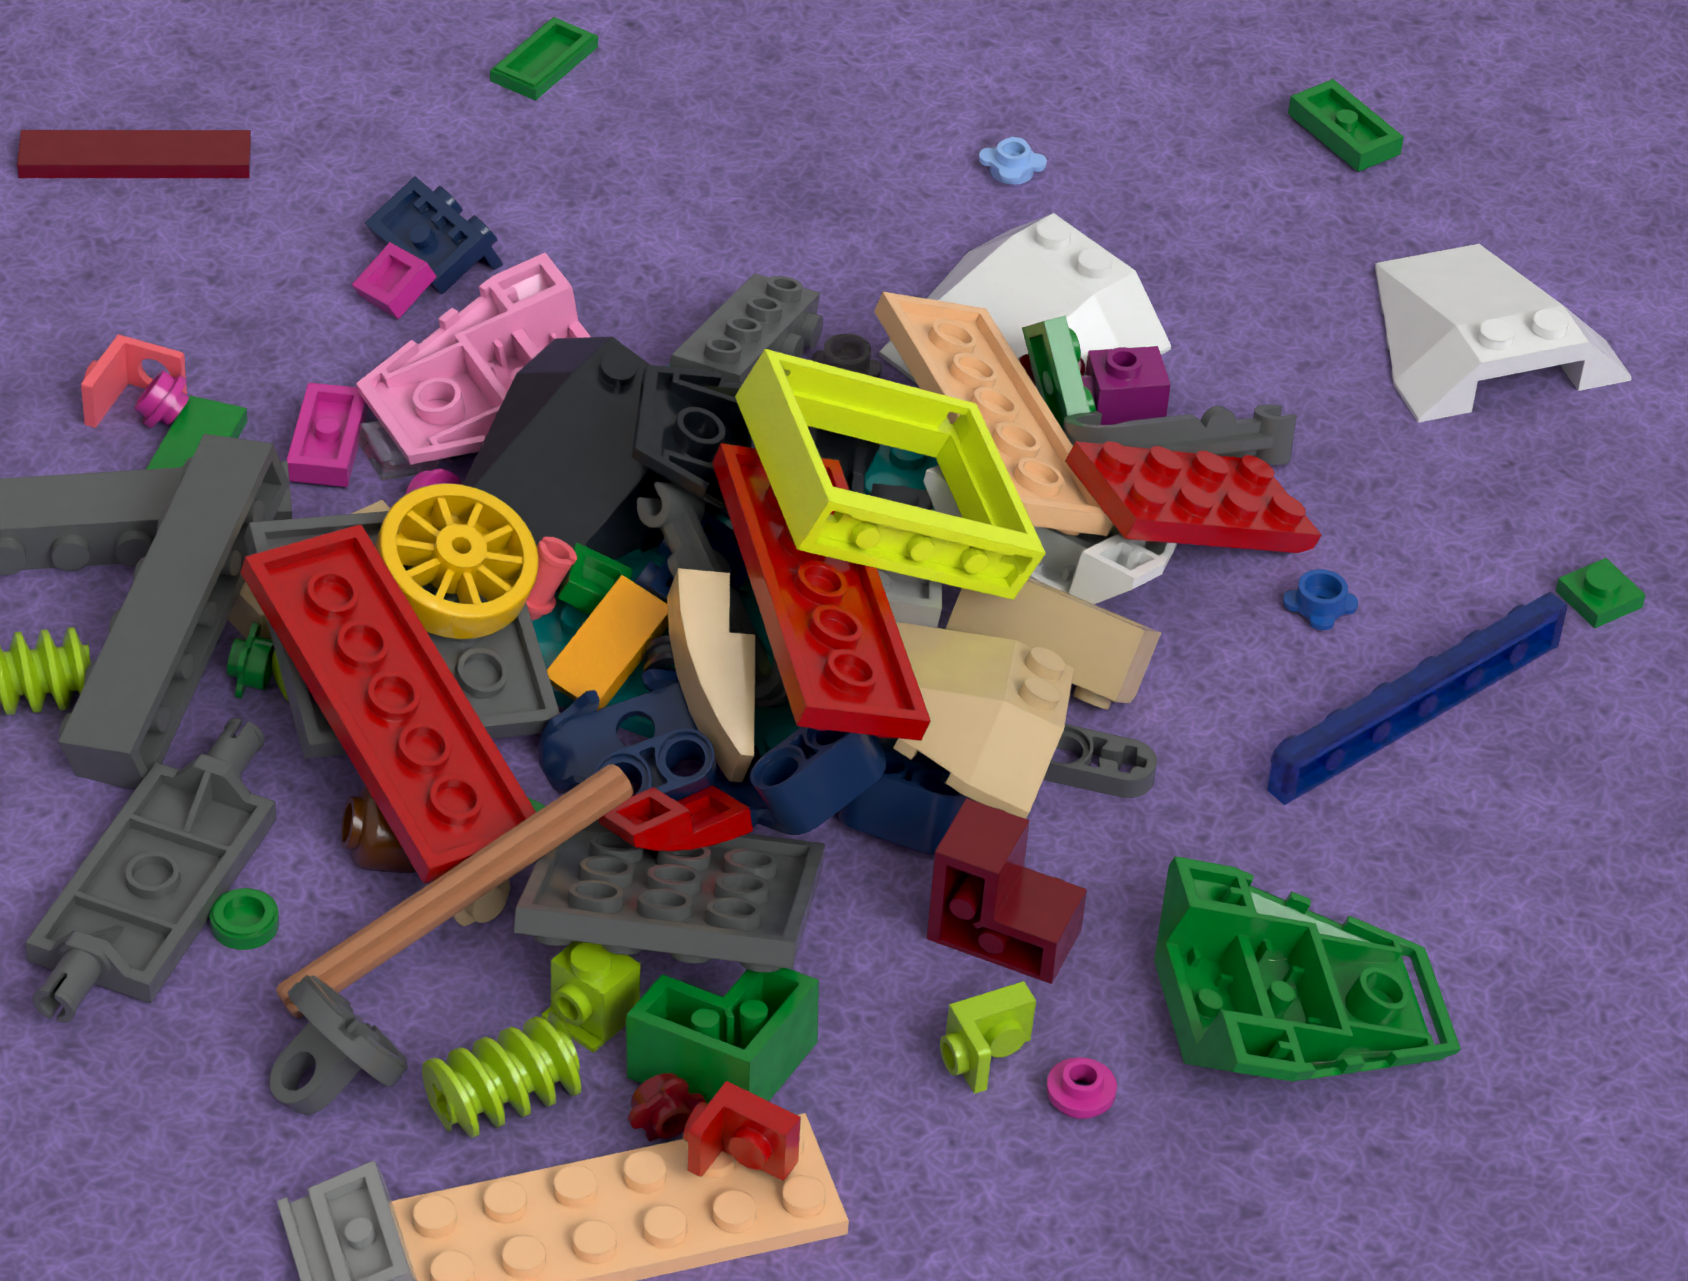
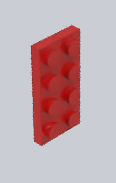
M1076 441L1065 460L1125 539L1301 553L1314 549L1322 536L1305 515L1306 510L1298 500L1291 497L1276 480L1273 468L1262 459L1252 455H1245L1240 458L1220 456L1208 451H1198L1197 453L1171 451L1160 446H1153L1151 449L1123 446L1111 441L1104 444Z

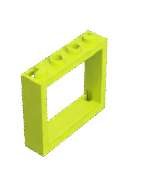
M764 349L735 395L797 550L1012 600L1015 599L1046 554L976 403ZM949 412L960 414L954 424L949 422L947 417ZM807 426L935 457L962 518L833 487Z

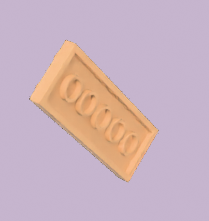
M882 292L874 313L919 388L977 404L1033 526L1056 529L1067 535L1088 533L1107 536L1113 523L1065 462L1073 445L987 309ZM949 412L947 417L950 424H954L960 414Z
M806 1113L798 1115L801 1117L799 1161L784 1181L760 1169L747 1168L736 1161L733 1156L723 1151L706 1173L699 1177L687 1170L688 1142L681 1139L392 1201L417 1281H637L848 1234L849 1224Z

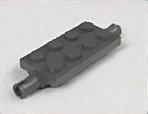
M231 718L206 755L199 754L192 762L180 770L158 762L154 763L25 942L27 961L53 970L43 985L33 994L32 1001L39 1013L52 1019L62 1004L63 1009L57 1016V1022L68 1023L73 1019L77 1008L94 984L148 1003L153 1001L210 918V909L214 902L229 890L276 821V802L252 794L242 783L241 774L254 755L264 746L265 738L258 726L247 721L236 736L235 733L242 725V719Z

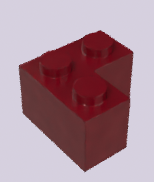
M966 798L935 851L927 940L1052 984L1082 930L1087 889L1024 867L1030 820Z

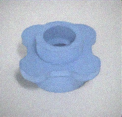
M1009 137L999 142L997 147L984 148L979 153L980 163L990 166L989 171L992 177L1005 184L1016 185L1025 183L1033 177L1034 172L1043 171L1047 163L1044 155L1034 153L1029 144L1024 139L1018 137Z

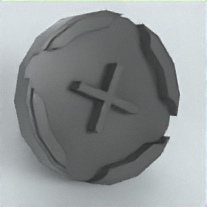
M306 975L288 991L290 1000L310 1022L281 1052L273 1064L270 1074V1090L274 1098L296 1113L311 1115L321 1111L330 1104L361 1069L388 1087H394L402 1078V1074L408 1068L407 1058L375 1024L372 1027L369 1023L365 1024L360 1015L356 1016L353 1013L354 1010L350 1007L351 1003L331 986L315 975ZM316 1064L314 1075L309 1083L303 1088L298 1089L299 1079L304 1071Z

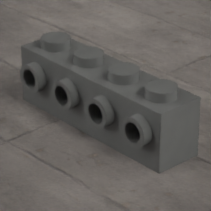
M754 273L671 354L669 367L720 371L722 375L721 381L744 383L764 349L801 358L807 348L813 350L816 347L821 336L824 319L822 315L817 314L820 292L803 288L801 282L790 277L773 276L769 278Z

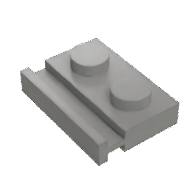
M375 1160L307 1188L309 1195L290 1203L287 1197L277 1201L301 1281H417L384 1177Z

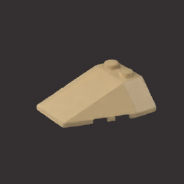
M896 622L931 722L922 741L898 738L893 748L910 760L920 751L951 772L946 784L962 795L979 803L1026 819L1065 727L1074 667L1065 664L1058 654L1044 647L1036 646L1031 648L1011 639Z

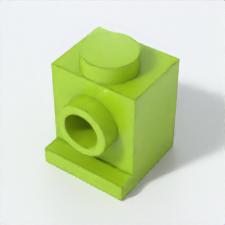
M573 941L551 960V1006L541 1014V1018L547 1021L549 1012L555 1013L563 1021L571 1039L592 1053L596 1052L626 1026V1014L640 1000V963L628 955L611 953L605 950L601 944Z

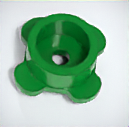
M253 622L247 640L236 638L231 647L227 663V675L237 678L236 698L242 699L246 687L265 691L273 673L272 655L275 650L272 639L259 637L261 631L260 623Z

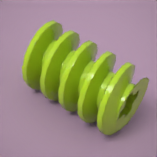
M68 627L66 628L61 647H56L48 629L39 631L35 649H29L22 632H14L9 650L3 651L0 646V702L7 715H14L16 713L21 695H25L34 713L42 712L47 693L52 694L59 710H68L73 691H78L81 694L84 688L85 674L91 664L89 641L88 644L83 645L75 628Z
M549 1012L547 1021L538 1016L525 1021L522 1031L512 1026L505 1028L499 1032L497 1042L489 1037H483L474 1042L471 1052L462 1047L453 1049L448 1052L446 1063L441 1059L433 1057L423 1062L422 1065L423 1083L428 1101L447 1132H450L452 1125L458 1123L470 1139L480 1135L478 1114L484 1112L489 1121L496 1128L505 1125L503 1104L507 1102L523 1118L531 1114L529 1093L535 1092L546 1107L556 1104L554 1083L560 1081L572 1097L581 1093L580 1064L576 1049L563 1021L552 1012Z

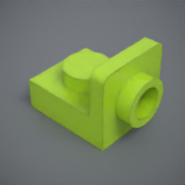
M1024 981L949 1004L946 1034L940 1038L941 1056L949 1073L953 1076L962 1074L974 1094L987 1090L991 1055L997 1058L1009 1056L1019 1050L1025 1042L1031 1041L1036 999Z

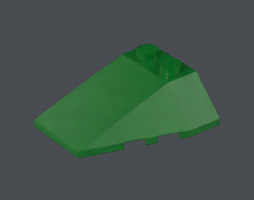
M1174 856L1170 862L1154 963L1184 1064L1294 1082L1437 1061L1457 1054L1461 1050L1425 947L1352 916H1348L1344 923L1341 924L1308 910L1311 906V899L1291 891L1286 900L1255 888L1251 886L1253 875L1236 867ZM1402 956H1409L1411 958L1440 1044L1435 1045L1431 1034L1428 1032Z

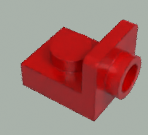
M726 1081L708 1104L700 1102L687 1120L683 1133L684 1141L688 1142L687 1170L702 1177L723 1151L733 1156L736 1161L747 1168L760 1169L784 1181L799 1161L801 1117Z

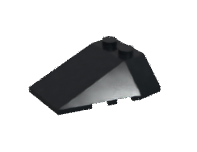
M614 337L554 339L516 373L463 485L483 490L510 506L528 526L536 546L544 537H555L566 542L572 548L577 542L613 560L637 549L644 553L659 546L660 540L664 535L660 528H652L643 524L637 511V499L639 497L661 499L654 486L655 483L671 482L631 457L642 374L646 365L650 364ZM705 504V511L715 517L718 512Z
M646 365L642 374L631 457L730 520L712 462L721 443L756 448L735 398L743 383L721 381L722 375L720 371ZM807 426L820 457L839 460L849 491L863 494L865 474L881 444Z

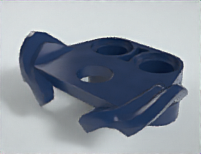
M649 669L643 672L641 675L644 684L653 691L597 710L600 700L596 690L586 691L567 709L551 718L541 734L538 752L540 767L553 789L557 791L571 790L607 765L612 764L618 766L630 782L641 786L636 794L655 787L675 801H679L712 785L716 787L719 780V765L715 760L713 745L708 737L698 730L689 712L676 670ZM641 716L653 723L655 726L654 736L648 740L626 746L617 737L619 726L629 717ZM691 759L703 764L701 770L692 776L682 777L671 772L672 768L682 760Z
M800 727L761 758L759 749L754 745V757L743 781L732 782L724 777L717 781L716 788L750 808L753 828L756 824H760L787 835H801L819 827L873 786L882 777L886 769V757L877 736L833 730L820 731L813 728Z
M878 737L886 757V769L882 777L864 793L838 811L837 815L841 822L857 831L919 852L935 854L937 847L966 798H971L962 795L946 784L951 772L926 755L917 752L915 757L910 760L893 748L898 738Z

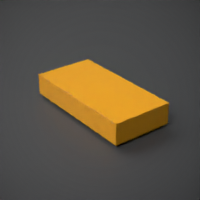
M621 575L547 669L551 686L574 701L586 691L596 690L600 700L597 710L605 708L643 660L645 646L653 639L661 637L668 628V604Z

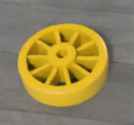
M433 484L407 493L386 514L374 544L425 630L447 638H479L505 628L522 611L538 574L539 557L537 546L531 531L522 518L497 497L466 485ZM403 565L414 566V568L406 571ZM431 583L438 589L436 596L423 589L422 586ZM445 594H457L460 603L445 600ZM479 594L487 599L488 602L481 603Z

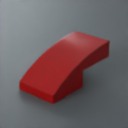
M713 785L679 801H675L655 787H652L632 796L599 818V824L634 847L657 851L692 850L712 846L753 831L750 808Z

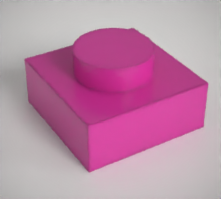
M389 242L352 283V286L361 297L399 320L437 276L427 262Z

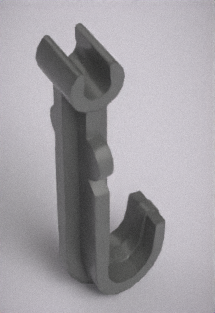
M1265 404L1254 408L1253 418L1236 420L1234 413L1223 406L1216 405L1209 408L1203 414L1201 420L1192 414L1134 420L1114 425H1101L1102 413L1093 411L1065 417L1063 431L1072 445L1076 441L1097 444L1111 441L1123 446L1151 449L1153 446H1160L1171 451L1189 453L1208 451L1220 456L1240 458L1245 455H1252L1262 459L1269 465H1283L1291 460L1297 415L1281 416L1282 406Z
M656 482L654 485L661 499L642 497L637 499V511L643 524L652 528H660L672 553L668 557L667 564L674 577L678 568L730 573L731 577L730 565L719 552L712 549L700 522L705 513V504L673 483ZM730 586L729 632L755 635V707L776 708L789 700L773 650V667H771L768 656L738 592Z

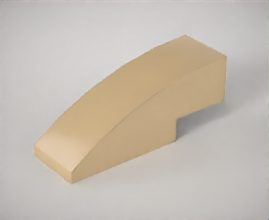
M678 568L667 596L669 637L677 677L689 712L698 730L706 735L713 745L717 764L728 781L742 782L754 757L755 635L729 632L730 573Z

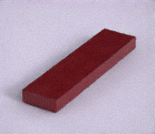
M21 130L17 161L18 178H250L251 130Z

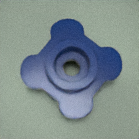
M1315 569L1304 573L1300 577L1297 590L1285 592L1283 605L1287 610L1299 612L1309 620V625L1314 629L1329 630L1333 628L1336 619L1344 614H1353L1357 611L1358 599L1355 595L1348 593L1347 582L1342 576L1330 570Z

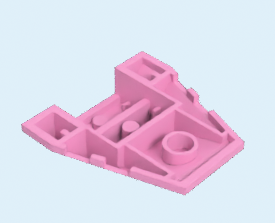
M546 252L491 276L479 286L480 296L459 313L454 308L448 310L438 318L440 328L419 344L410 340L356 383L359 394L410 465L479 452L516 373L556 338L591 337L578 321L571 284Z

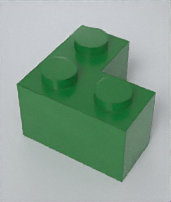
M783 967L774 972H755L747 969L725 996L721 997L662 974L626 1014L627 1078L644 1083L656 1075L673 1073L687 1082L689 1086L688 1091L691 1094H702L707 1104L723 1084L728 1081L770 1101L818 1043L819 980Z

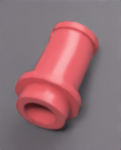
M544 537L537 545L539 557L538 574L526 601L531 620H538L542 615L552 612L556 605L554 594L568 570L577 560L573 548L555 537Z

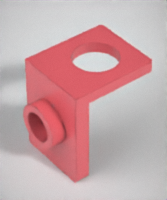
M118 334L100 359L90 363L84 380L81 383L84 425L96 428L128 384L147 388L153 379L146 374L142 367V360L144 359L156 360L166 367L172 377L180 374L186 379L184 353ZM185 385L182 392L187 395V386Z

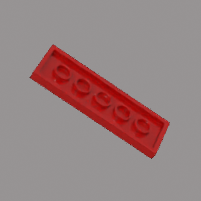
M721 443L712 464L796 725L820 731L833 730L874 735L880 738L892 737L922 741L931 720L877 568L797 550L756 448ZM821 458L832 486L849 490L839 460Z
M362 524L245 557L240 572L423 884L436 880L536 813Z

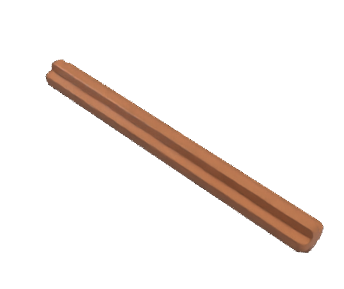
M614 764L607 765L281 982L277 986L276 991L287 1011L295 1018H302L304 1016L288 996V991L297 982H300L304 976L315 975L339 993L631 798L634 792L627 776L618 766Z

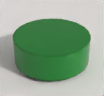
M240 888L228 891L218 897L210 909L211 932L214 938L226 947L237 950L258 948L273 939L278 931V906L271 896L257 889Z

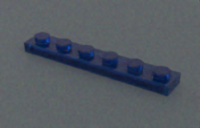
M1550 591L1527 605L1520 604L1514 607L1506 617L1483 630L1472 631L1459 644L1438 656L1432 655L1425 658L1415 669L1392 682L1381 683L1370 695L1349 707L1334 710L1323 722L1302 734L1285 738L1274 749L1271 756L1267 791L1282 804L1286 805L1558 647L1568 605Z

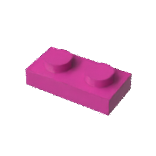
M308 383L286 460L288 462L289 481L348 487L369 408L359 394L357 387Z

